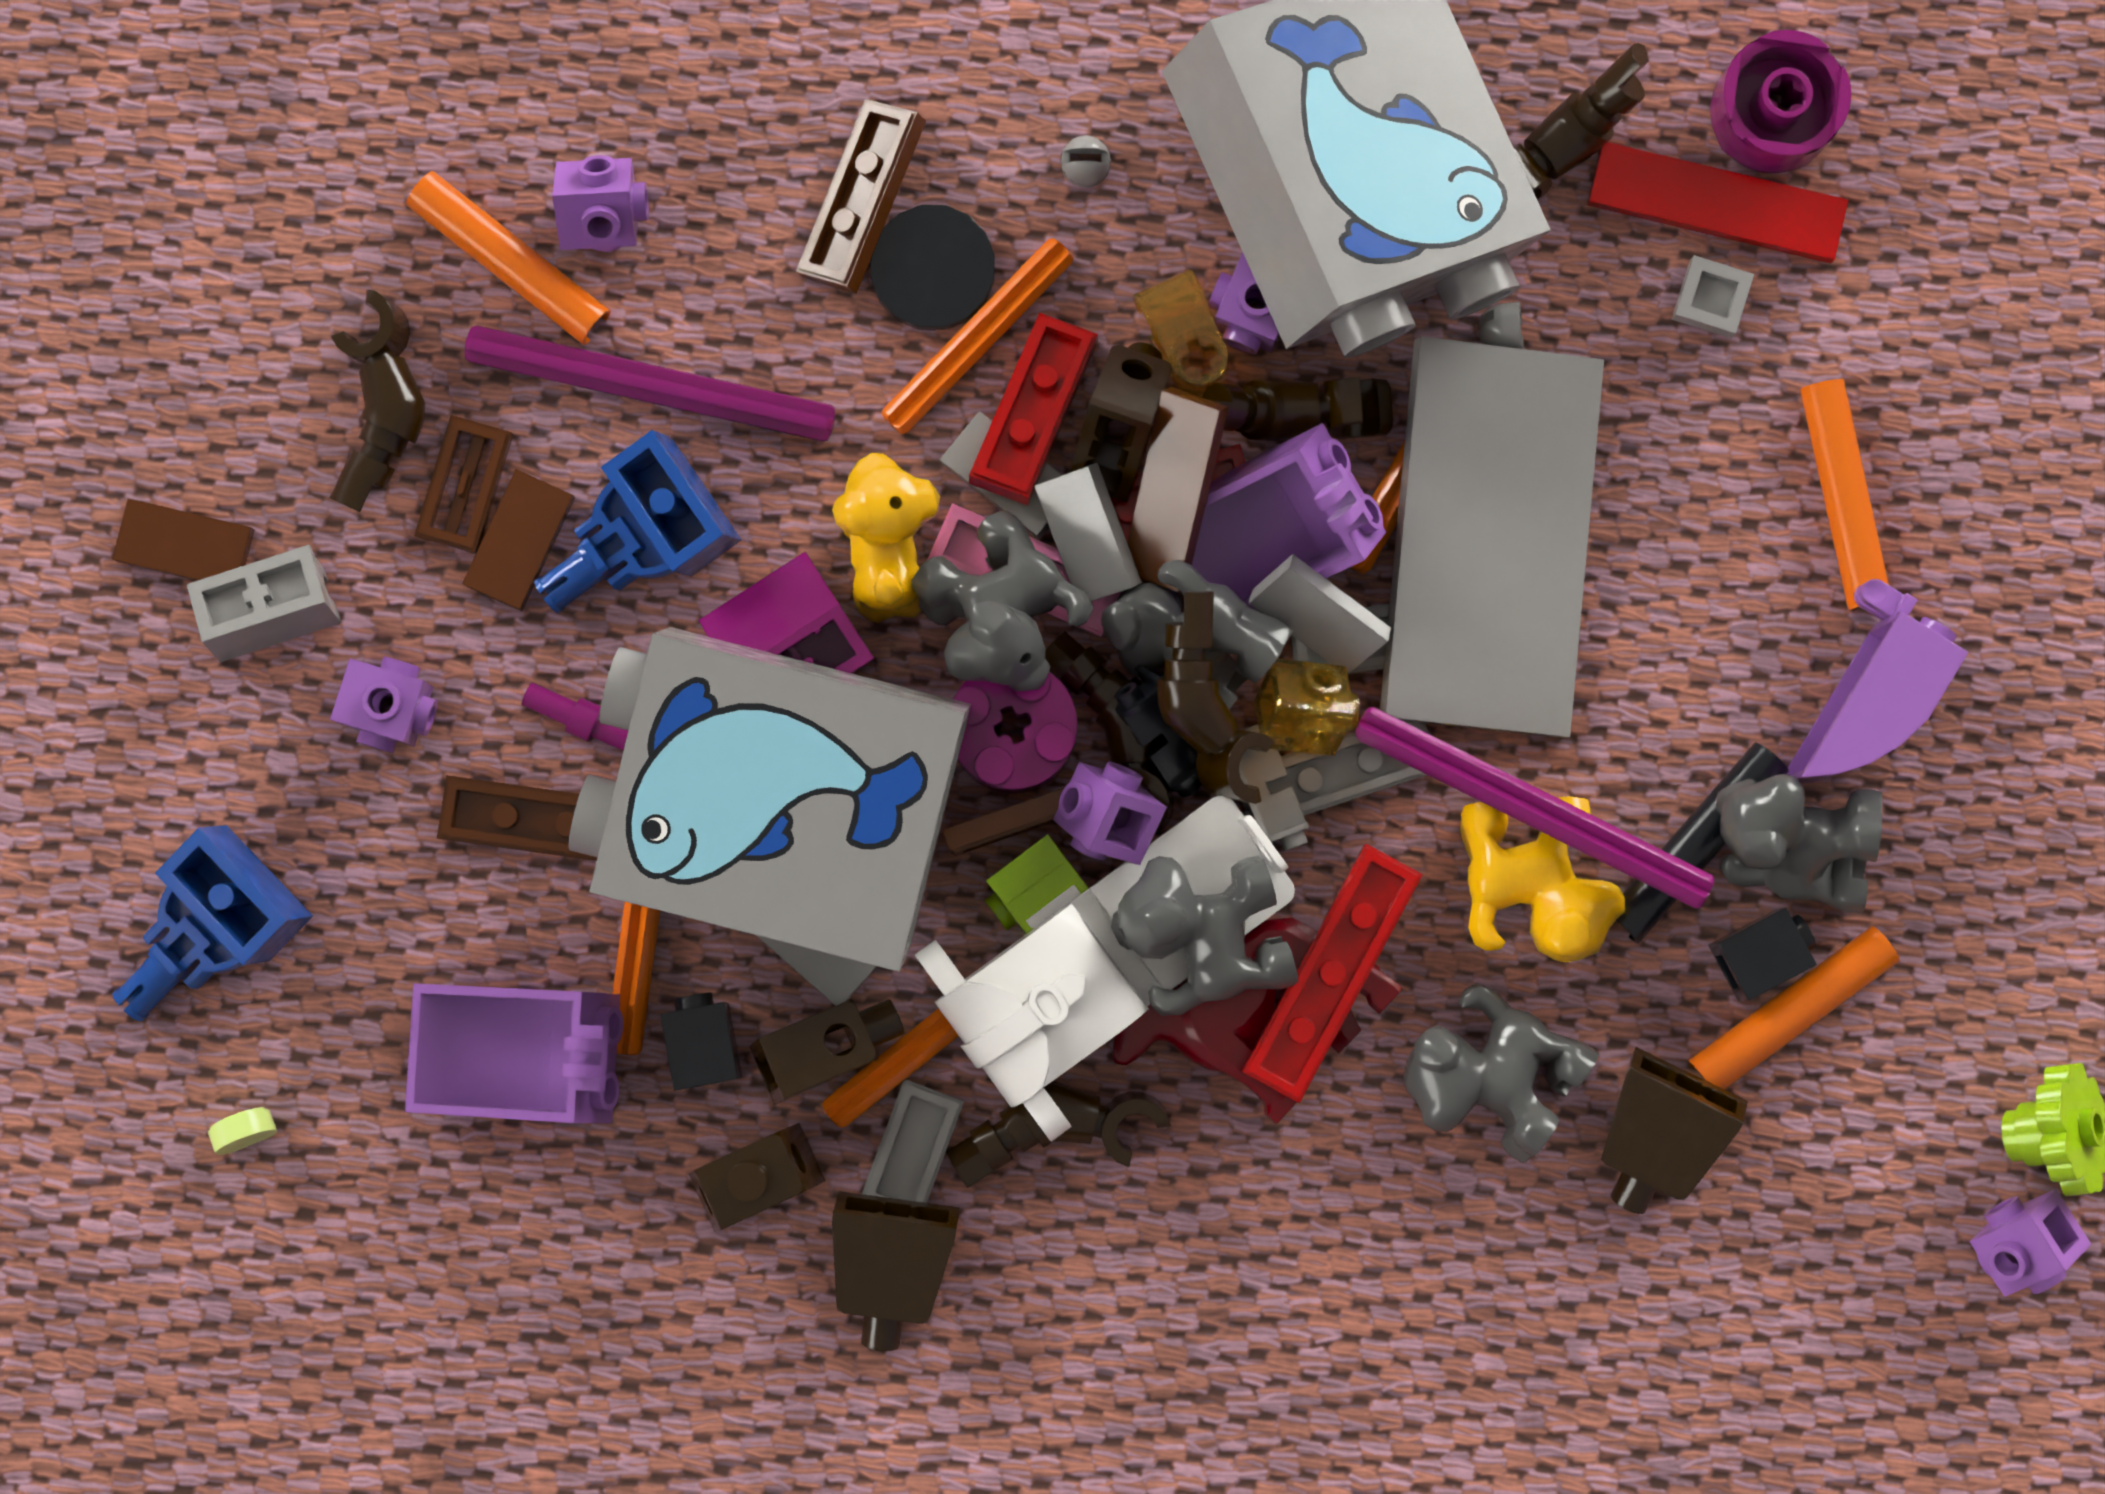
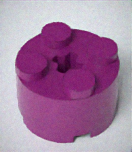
M1796 30L1772 31L1746 45L1724 71L1712 94L1710 117L1712 128L1721 149L1741 165L1764 173L1789 172L1810 163L1842 127L1851 104L1850 78L1844 66L1842 65L1841 67L1836 58L1828 51L1830 47L1821 39ZM1772 94L1781 95V105L1789 109L1787 111L1778 109L1776 102L1770 100Z
M1048 673L1045 684L1039 690L1014 691L1008 685L986 681H965L953 697L954 700L972 704L957 761L967 775L980 785L1002 793H1027L1050 783L1067 765L1075 747L1077 715L1070 694L1052 673ZM1013 712L1017 720L1028 718L1031 725L1023 729L1024 740L1022 742L1013 744L1012 739L1008 735L1000 737L996 735L995 730L1003 726L1002 715Z

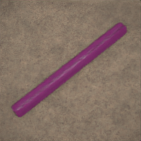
M478 325L471 327L465 341V359L470 363L817 441H828L835 423V408L830 404Z
M1369 707L1357 725L1356 738L1360 742L1693 908H1701L1714 886L1715 879L1712 874L1375 707Z

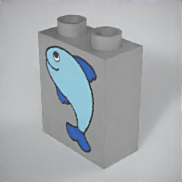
M1271 0L1209 20L1162 70L1163 76L1286 349L1333 332L1344 358L1359 356L1388 344L1411 331L1416 324L1407 305L1436 294L1439 295L1450 320L1462 318L1485 309L1510 296L1520 288L1509 262L1551 231L1446 0Z
M672 627L663 629L652 634L647 654L619 647L613 658L603 692L599 720L601 724L628 730V735L617 780L588 774L576 804L568 848L570 851L597 857L589 890L590 893L900 972L909 954L972 704Z

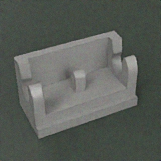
M310 545L186 584L201 641L220 662L341 623L336 604L330 598L325 585L328 582L325 569L313 554Z

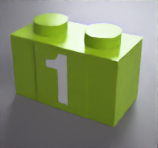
M1047 834L986 880L994 893L984 899V901L1006 930L1018 924L1026 935L1089 888Z

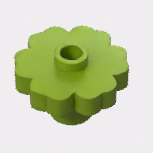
M2082 1063L2046 1067L2044 1070V1084L2038 1085L2036 1089V1101L2022 1102L2017 1106L2016 1110H2008L2003 1115L2001 1132L2005 1151L2013 1162L2024 1161L2030 1167L2046 1165L2050 1180L2052 1182H2060L2061 1190L2065 1196L2101 1192L2103 1187L2102 1174H2105V1103L2100 1094L2097 1081L2093 1077L2087 1078Z

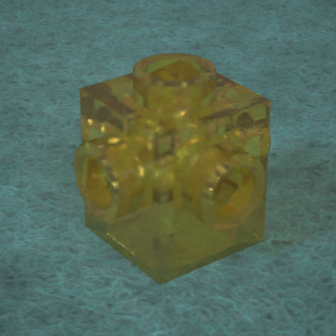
M1278 658L1266 673L1254 699L1259 732L1266 734L1275 741L1270 748L1275 750L1335 756L1346 732H1351L1356 727L1359 716L1358 696L1355 693H1351L1346 666Z

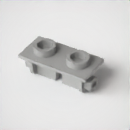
M1262 723L1244 729L1245 731L1266 734ZM1273 733L1266 734L1272 740L1275 739ZM1276 743L1267 752L1247 749L1240 761V778L1244 784L1259 787L1262 801L1257 804L1242 801L1245 812L1242 814L1251 815L1271 843L1280 840L1284 851L1308 843L1304 830L1309 829V825L1304 818L1293 787L1270 795L1266 783L1288 775Z

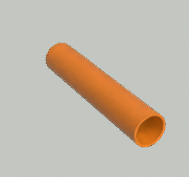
M434 171L422 177L412 189L407 198L406 206L582 345H586L591 341L587 334L600 318L607 321L610 317L611 311Z
M1833 379L1805 386L1800 389L1846 604L1848 611H1854L1856 608H1859L1854 600V592L1857 587L1872 579L1881 580L1888 585L1889 583L1844 379Z
M1871 926L1687 1060L1688 1066L1691 1069L1695 1067L1704 1080L1725 1090L1899 963L1900 959L1888 939L1876 927Z

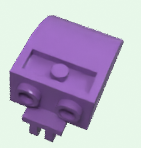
M1322 423L1259 454L1211 482L1192 566L1208 583L1226 585L1236 592L1247 605L1253 607L1249 604L1252 589L1292 554L1324 578H1328L1364 561L1386 534V530L1383 527V517L1378 504L1370 495L1363 493L1351 472V462L1347 451L1338 440L1331 438Z
M1869 580L1857 587L1854 592L1856 604L1879 618L1880 622L1874 624L1788 766L1789 772L1787 775L1795 776L1801 784L1816 782L1871 764L1901 746L1929 719L1968 654V651L1953 643L1957 637L1956 634L1943 624L1927 617H1923L1919 622L1909 616L1918 599L1908 593L1902 594L1881 580Z
M413 983L405 1112L563 1123H612L613 1108L616 1106L619 1097V1081L615 1074L617 1043L620 1041L623 1033V1016L619 1010L620 994Z

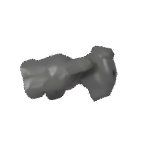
M999 511L985 518L977 530V538L987 551L988 558H985L986 562L993 571L983 575H970L959 570L943 556L932 557L921 565L914 575L911 585L914 592L919 596L920 609L928 619L937 625L946 626L958 617L967 620L947 641L944 658L948 673L961 681H986L1008 685L1014 691L1039 690L1045 684L1051 666L1045 658L1046 649L1037 622L1031 617L1051 612L1059 605L1067 611L1068 625L1079 627L1087 622L1093 605L1086 592L1067 582L1054 562L1048 556L1035 549L1022 522L1009 511Z
M1180 559L1166 562L1157 572L1161 583L1179 588L1183 595L1184 592L1214 591L1213 647L1205 648V659L1212 660V679L1219 680V694L1230 710L1238 698L1235 694L1238 688L1248 679L1255 684L1262 679L1278 659L1293 629L1280 619L1264 614L1247 605L1236 592L1226 585L1208 583L1192 565ZM1152 582L1141 583L1124 590L1115 603L1102 611L1101 624L1104 633L1113 648L1117 649L1120 663L1127 673L1139 677L1134 669L1138 665L1154 673L1165 664V659L1172 658L1173 648L1165 647L1166 623L1184 622V612L1182 613L1183 601L1178 592ZM1230 654L1238 655V662Z
M1778 774L1760 782L1746 779L1718 791L1716 807L1721 815L1720 833L1722 839L1733 853L1726 854L1720 864V869L1729 883L1743 887L1767 886L1781 898L1812 900L1830 905L1845 913L1862 914L1864 912L1868 893V880L1864 879L1866 862L1877 861L1882 834L1881 791L1857 789L1850 793L1846 807L1837 810L1805 806V792L1802 784L1795 776Z
M1158 856L1148 861L1138 882L1122 897L1118 910L1113 914L1111 924L1113 933L1122 947L1135 951L1142 958L1163 959L1184 948L1188 957L1187 983L1177 990L1163 989L1153 985L1148 991L1151 1007L1161 1016L1182 1015L1204 1002L1227 1000L1238 996L1245 989H1283L1292 987L1299 982L1291 949L1287 942H1283L1281 936L1264 939L1256 947L1254 959L1246 957L1244 943L1245 920L1251 915L1277 904L1265 861L1261 860L1259 856L1245 858L1232 866V884L1223 893L1213 895H1194L1181 865L1171 857Z
M1476 983L1465 988L1459 1002L1462 1009L1473 1008L1482 1010L1492 1022L1487 1045L1478 1052L1461 1036L1452 1034L1444 1027L1437 1025L1428 1028L1414 1043V1049L1406 1061L1403 1081L1408 1093L1420 1107L1424 1124L1434 1131L1448 1132L1454 1129L1463 1121L1475 1105H1481L1501 1117L1506 1127L1501 1139L1504 1150L1514 1159L1525 1163L1531 1156H1535L1543 1148L1560 1120L1551 1110L1540 1103L1532 1090L1539 1066L1545 1067V1079L1550 1088L1565 1097L1572 1085L1577 1088L1586 1079L1594 1067L1599 1053L1583 1042L1550 1032L1534 1015L1512 1008L1494 989Z

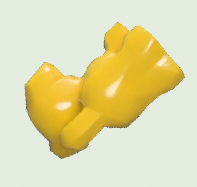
M871 453L856 463L849 474L844 494L836 499L832 508L836 524L850 539L851 564L855 571L854 590H852L855 605L859 614L877 624L893 616L914 618L922 611L919 607V596L914 592L911 585L914 575L919 570L913 535L924 523L936 516L940 502V495L929 480L912 476L902 470L892 459L880 453Z
M1570 796L1558 797L1591 814L1588 799ZM1481 801L1465 805L1462 808L1459 826L1464 846L1471 861L1468 867V886L1472 898L1468 928L1474 945L1486 951L1502 949L1506 942L1498 934L1493 924L1496 913L1499 910L1523 903L1531 905L1532 912L1529 932L1539 952L1560 962L1579 961L1598 953L1610 927L1625 912V897L1620 888L1612 882L1604 880L1576 878L1567 852L1569 845L1539 831L1537 840L1503 850L1498 844L1503 841L1507 831V814Z

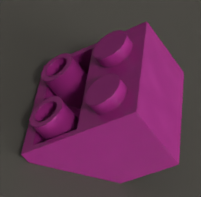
M806 551L698 620L708 637L848 673H853L874 659V656Z

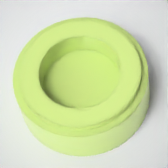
M264 1107L249 1109L226 1117L213 1124L208 1131L216 1155L233 1153L270 1138L277 1133L271 1112Z

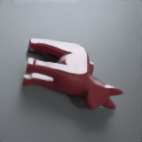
M1292 917L1265 920L1245 935L1246 957L1254 959L1256 947L1264 939L1281 936L1283 942H1287L1291 949L1297 969L1317 931ZM1375 964L1360 994L1365 996L1369 1006L1380 1014L1403 988L1392 978L1381 972L1379 966ZM1177 985L1176 987H1174V988L1171 989V990H1177V989L1180 988L1182 985ZM1286 988L1245 989L1238 996L1227 1000L1204 1002L1182 1015L1161 1016L1150 1004L1147 1006L1149 1009L1141 1017L1114 1037L1112 1052L1114 1063L1128 1065L1143 1056L1155 1042L1165 1041L1174 1046L1193 1063L1207 1070L1223 1072L1247 1086L1263 1102L1264 1114L1275 1124L1297 1103L1241 1072L1273 1011L1275 998L1281 999ZM1351 1009L1331 1044V1047L1338 1054L1361 1032V1028Z

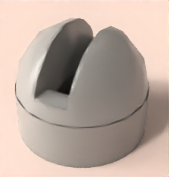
M1088 135L1078 136L1065 145L1061 153V170L1065 178L1073 185L1083 188L1093 187L1101 183L1109 173L1111 165L1110 152L1107 146L1098 138ZM1070 154H1101V162H1070Z
M1520 302L1500 303L1490 307L1481 315L1479 338L1483 344L1524 349L1523 335H1521L1522 313Z

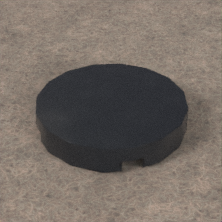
M920 205L899 213L883 228L871 257L870 278L880 304L897 321L918 330H944L967 322L985 305L994 285L995 255L986 232L968 214L947 205Z

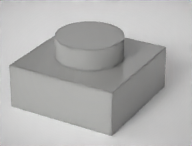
M1694 255L1689 261L1671 320L1732 338L1737 332L1754 274Z

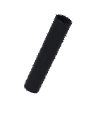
M1755 742L1661 850L1703 870L1726 844L1720 833L1721 815L1716 807L1718 791L1746 779L1760 782L1778 774H1787L1789 769L1769 749ZM1635 879L1623 892L1625 912L1616 919V922L1630 933L1628 937L1632 941L1639 944L1677 899Z

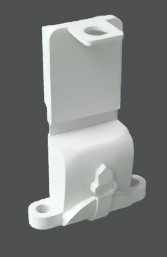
M1216 796L1208 800L1152 841L1140 865L1125 861L966 979L963 978L936 940L915 954V957L943 994L934 1003L964 1042L960 1047L976 1068H983L1010 1107L1024 1104L1051 1142L1072 1126L1044 1087L1141 1017L1149 1009L1147 1007L1150 1005L1148 991L1153 985L1171 990L1188 978V957L1184 948L1163 959L1142 958L1135 951L1122 947L1111 928L1113 914L1118 910L1122 897L1138 882L1148 861L1158 856L1173 858L1185 871L1194 895H1213L1223 893L1232 884L1231 867L1237 862L1253 856H1259L1261 860L1263 859L1273 883L1277 904L1261 910L1245 920V935L1293 899L1295 893L1294 884L1285 872L1289 868L1254 818L1251 815H1243L1232 799Z

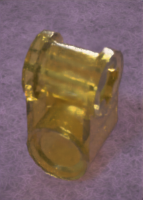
M1191 269L1132 295L1138 313L1143 312L1152 333L1149 337L1152 343L1158 346L1163 359L1168 361L1173 367L1171 376L1180 390L1202 397L1206 389L1212 384H1224L1228 371L1226 345L1214 322L1202 287ZM1198 351L1203 359L1213 357L1210 360V372L1201 375L1196 367L1186 369L1189 366V354Z

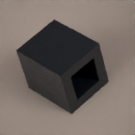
M1786 907L1775 909L1708 944L1738 1001H1749L1817 965L1810 953L1811 950L1816 948V942L1809 927L1799 914L1791 917Z
M712 992L674 999L676 1011L660 1014L674 1091L741 1079L742 1073L729 1003L721 1002L714 1004Z

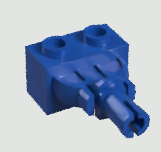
M651 430L601 467L610 482L599 494L592 517L574 529L578 538L583 539L577 547L578 550L543 577L537 578L534 584L539 593H547V596L543 599L554 612L559 614L564 610V607L603 579L607 580L614 589L621 591L637 578L654 579L672 573L692 577L742 539L672 437Z
M227 825L198 827L155 872L167 887L160 899L158 921L143 935V940L147 944L154 945L149 949V957L121 987H118L112 993L113 999L119 1006L128 1001L129 1005L123 1011L137 1021H144L149 1016L148 1013L180 980H184L183 982L192 989H199L214 973L229 972L245 965L270 961L313 915Z

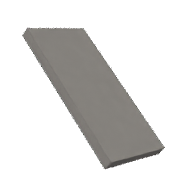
M1424 336L1414 340L1388 626L1391 627L1385 649L1380 702L1381 711L1402 721L1560 738L1570 737L1604 359Z

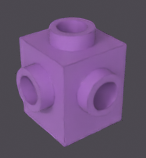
M596 155L585 158L582 161L556 162L552 198L560 250L592 248L597 251L607 252L621 247L636 246L638 221L649 219V202L646 182H635L632 158L613 159L609 156Z
M1242 252L1233 276L1221 272L1209 300L1208 307L1218 311L1215 316L1214 330L1223 333L1221 340L1236 350L1255 355L1260 348L1272 353L1280 334ZM1252 301L1260 302L1264 305V308L1253 309L1247 303Z
M383 656L380 667L349 658L330 720L343 726L360 730L356 742L394 753L397 742L415 747L419 734L423 736L428 735L435 719L438 700L430 698L434 687L423 680L417 679L420 671L418 666ZM393 696L391 709L383 713L382 706L384 701Z
M1079 762L1070 783L1065 786L1061 793L1059 807L1053 820L1073 837L1070 845L1079 852L1098 860H1106L1107 856L1140 865L1167 807L1140 786L1143 777L1132 769L1114 762H1107L1104 769Z
M2057 1189L2023 1204L2018 1196L2011 1197L1997 1204L1984 1214L1988 1224L1969 1241L1977 1253L1982 1269L1993 1278L2004 1297L2029 1287L2033 1294H2039L2050 1289L2067 1276L2065 1271L2091 1245Z

